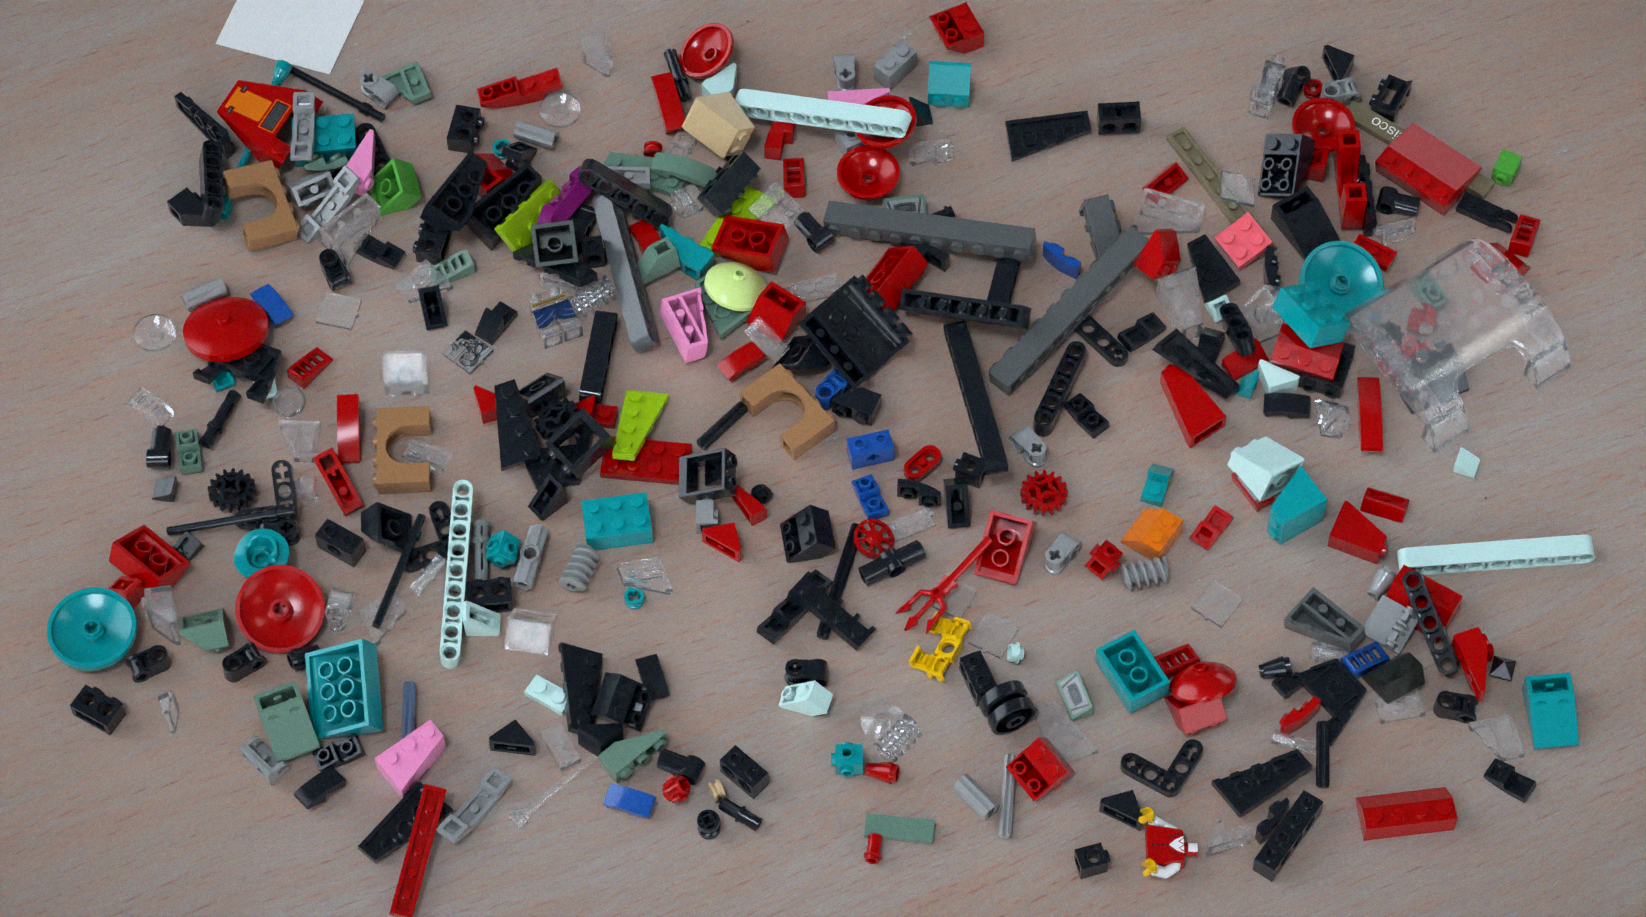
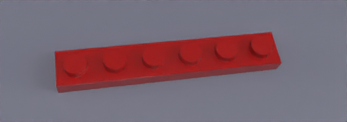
M424 784L389 915L413 917L447 789Z

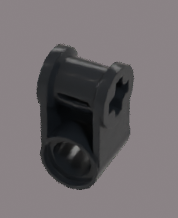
M333 249L323 250L319 255L321 270L331 291H335L337 287L346 283L351 284V277L337 252Z
M292 519L262 522L256 526V529H271L278 532L286 539L289 546L296 545L300 540V533L297 530L296 522Z
M253 642L245 644L223 659L222 667L227 681L232 683L238 682L249 674L260 670L266 664V658L259 654ZM231 667H237L235 670H229Z
M154 645L142 652L133 654L125 661L127 667H130L133 673L132 679L136 683L144 682L159 673L167 671L172 663L167 649L162 645ZM158 657H163L161 660L155 661Z
M791 659L786 663L784 678L788 685L816 681L823 687L827 685V661L823 659Z
M1442 691L1436 698L1433 712L1442 719L1470 724L1476 721L1475 708L1478 705L1476 696L1471 694ZM1441 703H1446L1449 707H1445Z

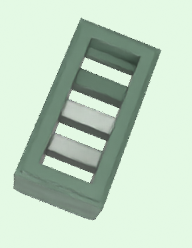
M464 249L429 268L428 273L434 285L439 284V286L475 273V268L467 249ZM445 269H449L450 273L447 274ZM437 272H441L443 277L439 279Z

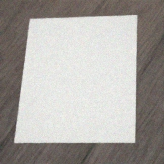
M237 0L216 44L274 60H284L292 65L330 74L364 0Z

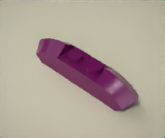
M581 166L571 172L569 181L562 186L560 194L551 199V205L546 203L543 206L537 224L567 221L589 195L592 189L582 184L578 179Z

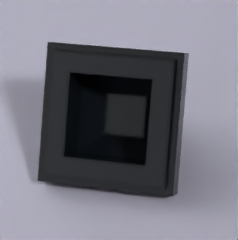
M722 463L705 466V486L722 480Z
M1494 655L1489 676L1511 682L1516 661Z

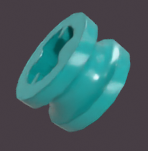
M497 139L492 146L493 154L500 160L507 159V156L501 154L500 147L509 145L510 142L507 139Z
M631 587L625 591L624 599L626 606L630 609H639L643 606L644 593L640 588ZM636 595H638V600H630V596L635 597Z

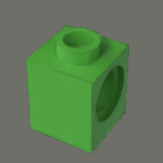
M1503 149L1493 167L1491 180L1500 185L1510 187L1520 169L1522 156Z

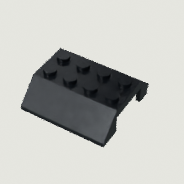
M863 274L859 278L854 275L798 323L853 390L890 357L910 342L908 337L913 334L903 322L899 326L895 324L900 318L890 306L883 310L881 306L886 301L876 289L871 293L868 292L872 284Z

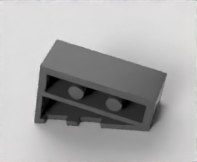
M1108 194L1085 199L1078 211L1080 216L1085 217L1087 225H1084L1086 233L1089 232L1090 245L1097 260L1102 257L1104 250L1109 245H1113L1120 235L1119 232H1121L1120 222L1114 216L1116 211L1114 201L1110 200Z
M1314 587L1284 618L1286 629L1349 653L1365 638V627Z

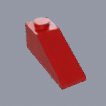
M331 447L313 457L315 464L344 515L364 505L334 448Z
M1476 627L1454 634L1451 645L1477 701L1480 702L1483 700L1485 693L1489 641L1486 634H1482L1480 628Z

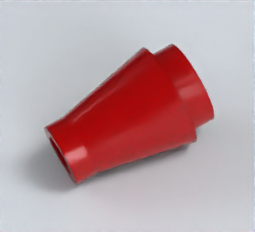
M867 762L865 776H870L889 784L892 782L897 783L899 779L900 766L894 762Z

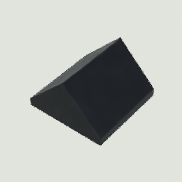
M548 372L519 390L527 414L531 419L537 416L536 412H542V405H549V400L554 403L558 397L560 400L567 397L563 377Z

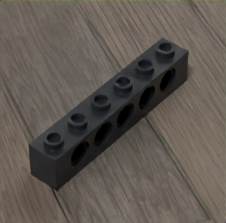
M902 288L899 307L900 310L911 313L1028 329L1032 309L1023 305Z

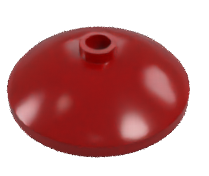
M708 23L693 31L684 42L680 51L679 61L684 73L691 78L703 79L720 71L728 62L733 51L734 39L731 31L720 23Z
M892 95L877 97L865 105L900 109L912 116L906 135L903 138L856 132L861 142L867 146L880 149L894 147L904 142L913 133L917 123L916 112L911 103L904 98Z
M1314 98L1304 102L1296 109L1292 118V130L1294 134H1303L1314 139V151L1328 147L1330 152L1335 151L1338 131L1355 130V121L1351 111L1342 103L1329 98Z
M867 145L853 148L843 155L837 166V180L841 188L850 196L861 200L882 198L892 192L899 181V164L895 157L885 149L873 148Z
M1209 661L1197 662L1180 670L1172 678L1169 687L1171 695L1181 702L1205 703L1217 700L1230 693L1237 684V676L1235 671L1225 664Z

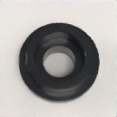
M759 484L752 488L751 496L761 504H765L772 498V491L766 485Z

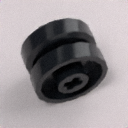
M1012 680L997 685L983 695L979 701V708L982 714L988 718V725L996 735H1004L1025 726L1036 715L1037 709L1033 701L1027 697L1028 692L1021 681Z

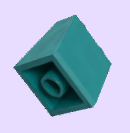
M1303 467L1298 468L1270 508L1267 532L1279 545L1322 522L1324 519L1327 498Z

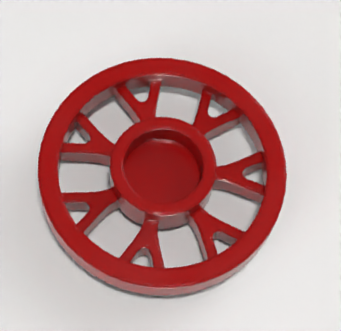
M878 519L862 521L856 527L853 534L854 544L858 551L864 556L878 559L882 551L887 550L881 545L882 542L889 545L888 549L892 548L894 544V536L887 524ZM869 524L871 530L867 531L864 525ZM876 524L881 526L880 531L875 529ZM858 532L866 534L865 537H858ZM887 532L889 537L883 538L882 533ZM864 542L869 546L867 550L861 546ZM878 547L879 554H873V548Z

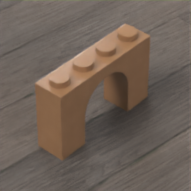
M272 160L223 171V186L228 199L257 194L268 198L276 208L275 212L269 217L243 223L242 237L248 252L297 240L300 225L297 219L294 220L292 215L293 206L286 199V188L284 184L281 185L279 170L277 167H274Z
M778 364L739 392L740 401L747 406V411L753 417L773 403L780 401L795 403L803 410L804 416L802 419L780 435L781 447L793 460H796L835 432V419L833 415L828 411L825 412L819 400L815 397L812 398L808 394L806 387L802 383H798L794 379L792 372L785 369L781 364Z
M429 406L377 408V417H373L374 430H377V435L373 436L374 449L377 448V454H373V467H377V473H373V486H377L379 494L431 492L429 462L400 463L388 455L392 444L401 438L431 435V413Z

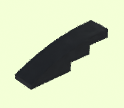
M817 569L811 572L809 578L819 588L823 584L826 585L827 588L823 592H826L833 582ZM788 592L787 598L773 609L772 615L757 627L756 632L772 644H775L809 610Z

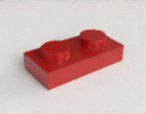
M1361 234L1358 235L1354 244L1370 253L1379 268L1386 272L1397 256V251Z

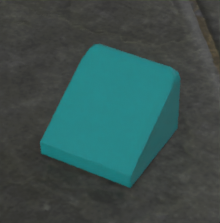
M1255 370L1242 377L1236 395L1247 399L1252 398L1258 384L1259 371Z
M222 371L212 382L216 392L236 384L232 373Z

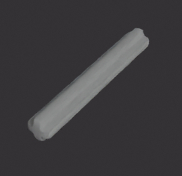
M1006 754L1004 756L999 838L1001 839L1011 838L1015 778L1006 766L1016 758L1014 754Z

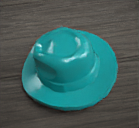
M263 528L253 530L239 541L234 553V565L237 571L246 578L268 566L287 565L290 555L289 545L286 539L276 531Z

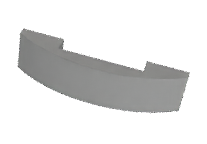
M294 92L293 139L291 142L290 159L291 161L312 160L315 141V93Z
M345 165L332 181L335 184L313 214H306L299 223L300 231L298 234L307 243L310 244L322 235L335 222L352 199L360 178L348 166Z
M494 766L480 781V787L454 815L450 813L436 829V832L453 844L464 838L495 806L510 785L512 778Z

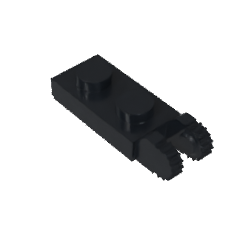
M1468 192L1464 193L1456 207V212L1506 233L1512 230V225L1506 221L1516 223L1518 219L1516 213L1508 209L1504 210Z

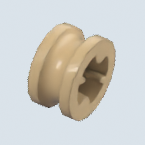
M719 779L715 780L714 784H707L714 802H717L720 797L726 798L724 788Z

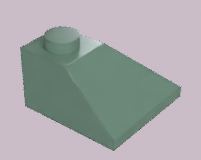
M223 608L179 617L180 635L206 651L212 650L217 652L229 646Z

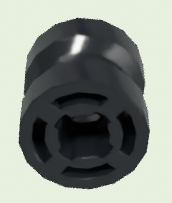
M708 809L699 813L697 817L699 835L706 840L715 839L720 833L719 815L715 811Z

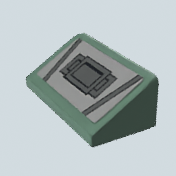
M924 194L883 199V208L927 214Z
M1078 670L1056 681L1071 721L1093 715V705Z

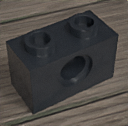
M328 518L315 534L318 548L352 567L356 566L366 552L364 538Z

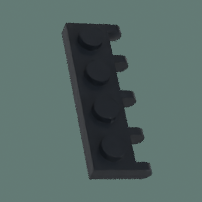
M808 571L790 590L789 594L857 651L876 628L871 626L867 629L858 621L861 615L856 613L853 617L841 607V604L844 602L841 598L835 602L823 592L827 588L826 585L823 584L819 588L809 580L811 573Z

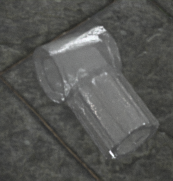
M304 475L299 477L297 481H294L297 500L305 504L314 503L318 500V483L315 476ZM282 485L280 487L279 494L281 497L286 498L291 494L289 486Z

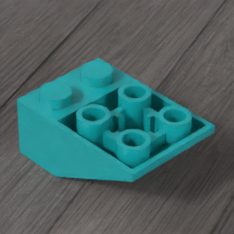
M1559 673L1525 676L1522 692L1533 748L1544 749L1579 745L1575 694L1571 674Z

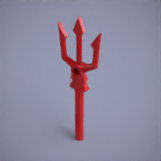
M988 536L977 545L950 576L943 575L941 583L938 582L937 586L932 590L920 589L895 613L899 614L911 610V605L922 595L931 597L915 616L909 617L904 628L905 631L918 625L919 618L934 602H938L941 607L932 619L927 621L926 635L947 610L944 600L945 596L951 593L950 590L958 587L956 581L993 542Z

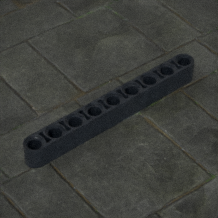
M966 321L944 324L946 343L985 474L988 476L1008 472L1006 454Z

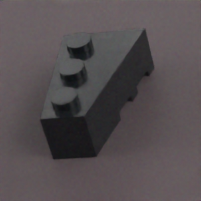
M744 151L728 153L724 157L727 162L723 168L719 166L716 169V177L708 181L697 197L714 216L727 214L731 210V204L734 200L739 199L745 193L744 188L748 184L753 183L758 177L757 173L761 168Z

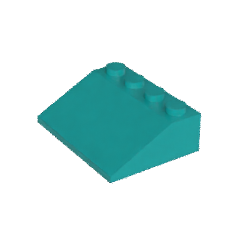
M358 639L305 653L309 714L317 739L343 738L354 733L357 736L383 731L376 644L364 639Z

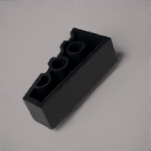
M527 163L475 202L472 216L466 225L491 251L502 239L494 229L498 225H502L509 214H514L519 209L518 206L530 198V195L542 184V176Z

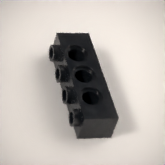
M1303 790L1255 857L1253 871L1271 882L1275 879L1321 814L1322 800Z

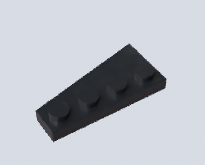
M533 243L513 251V259L517 261L523 259L527 261V265L533 268L536 267ZM579 259L578 263L541 267L545 273L550 275L558 274L559 279L580 288L598 280L597 272Z
M561 642L558 645V650L561 653L562 660L560 667L564 677L563 692L566 693L567 703L565 704L568 732L578 734L577 725L594 724L595 716L591 715L598 694L603 654Z
M1298 749L1271 758L1268 762L1252 765L1251 768L1244 771L1233 772L1228 777L1212 780L1211 785L1238 817L1241 818L1311 770L1312 765Z
M420 781L358 845V849L374 863L409 842L424 784ZM443 802L439 821L453 813V809L445 802Z

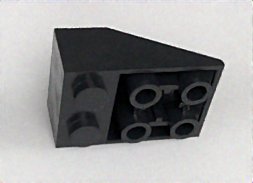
M1266 134L1257 195L1288 197L1297 192L1312 162L1315 140L1303 134Z
M1308 186L1273 204L1271 220L1303 260L1318 246L1331 241H1341L1321 202Z

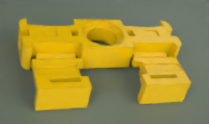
M940 617L929 631L930 634L935 635L938 633L942 637L934 654H925L921 647L917 645L908 661L910 667L926 672L927 677L930 679L936 677L937 681L944 682L943 675L949 664H954L963 648L962 640L967 630L973 629L969 620L953 617L952 621ZM947 646L955 647L950 653L943 652Z

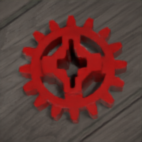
M1043 470L1040 475L1037 471H1034V477L1027 475V481H1022V488L1020 489L1022 504L1026 503L1027 510L1033 508V514L1041 511L1042 516H1045V513L1049 511L1053 515L1054 509L1060 511L1061 505L1066 504V497H1068L1067 484L1062 482L1061 476L1055 478V472L1053 471L1050 475L1047 474L1046 470Z

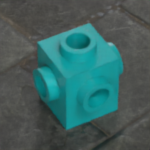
M505 530L492 534L486 546L485 558L491 561L494 566L500 568L514 564L518 558L521 540Z
M851 742L835 744V753H831V766H836V775L849 777L854 774H863V744H853Z

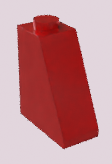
M1344 500L1329 535L1327 546L1374 564H1378L1380 557H1385L1389 547L1385 545L1387 536L1350 502Z

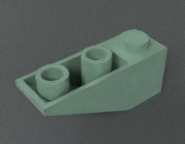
M662 730L614 742L598 755L599 766L616 783H619L622 779H628L632 775L633 770L638 766L645 765L655 752H660L667 746V731Z

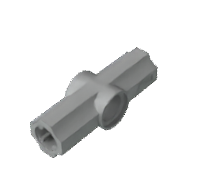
M534 524L529 526L524 546L520 550V560L513 580V586L519 590L527 591L532 589L537 569L541 565V556L548 535V529L543 527V525ZM528 556H535L532 559L527 558Z

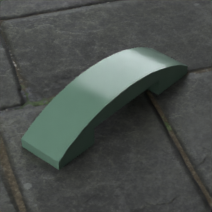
M656 152L649 169L650 172L669 178L670 175L702 187H705L708 181L713 180L717 175L716 169L684 156Z

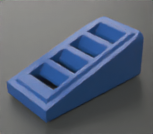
M1375 641L1341 658L1340 662L1358 679L1366 672L1388 661L1390 657L1379 643ZM1374 649L1379 653L1380 658H1377L1372 652ZM1367 653L1370 655L1373 661H1370L1368 659V657L1366 656ZM1362 657L1366 664H1363L1359 658ZM1355 661L1359 667L1356 668L1352 662Z

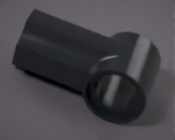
M1296 66L1287 68L1284 71V82L1277 95V101L1280 104L1288 107L1294 105L1303 84L1310 81L1311 73L1308 67Z
M1385 186L1380 189L1376 209L1382 214L1398 212L1416 216L1420 198L1400 194L1397 189Z
M802 212L794 221V225L806 237L808 245L815 253H818L835 241L829 228L826 226L822 227L809 212Z
M166 426L153 428L150 449H147L146 453L147 468H170V446L172 439V430Z
M665 748L661 751L657 762V768L685 777L690 785H696L706 765L697 756L688 755L686 757Z

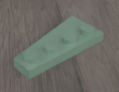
M610 152L603 165L606 167H649L650 169L654 157ZM650 172L649 190L678 200L688 181L673 175L666 178Z

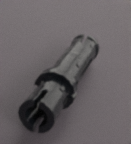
M229 390L212 421L208 422L206 432L199 441L203 447L211 449L218 435L224 431L223 427L241 399V395L237 391Z

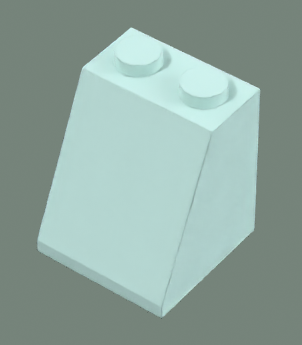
M1265 436L1259 440H1252L1242 448H1235L1230 454L1231 458L1227 465L1233 472H1236L1259 501L1282 492L1298 468L1302 467L1305 460L1300 455Z

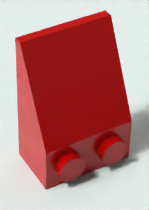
M725 215L711 249L755 270L775 273L789 238L784 224Z
M990 510L983 539L988 536L993 542L978 557L973 574L1017 585L1032 543L1037 522Z

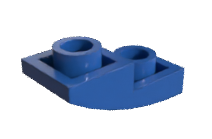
M1044 241L1042 256L1046 261L1060 272L1077 279L1080 275L1081 261L1074 257L1064 256V248L1060 245Z
M266 284L250 293L252 299L265 310L267 317L274 327L294 316L290 308L271 285Z
M872 474L851 481L867 519H879L889 515L888 507L880 495V488Z
M610 783L603 805L607 808L626 811L630 815L649 819L656 797L639 790Z

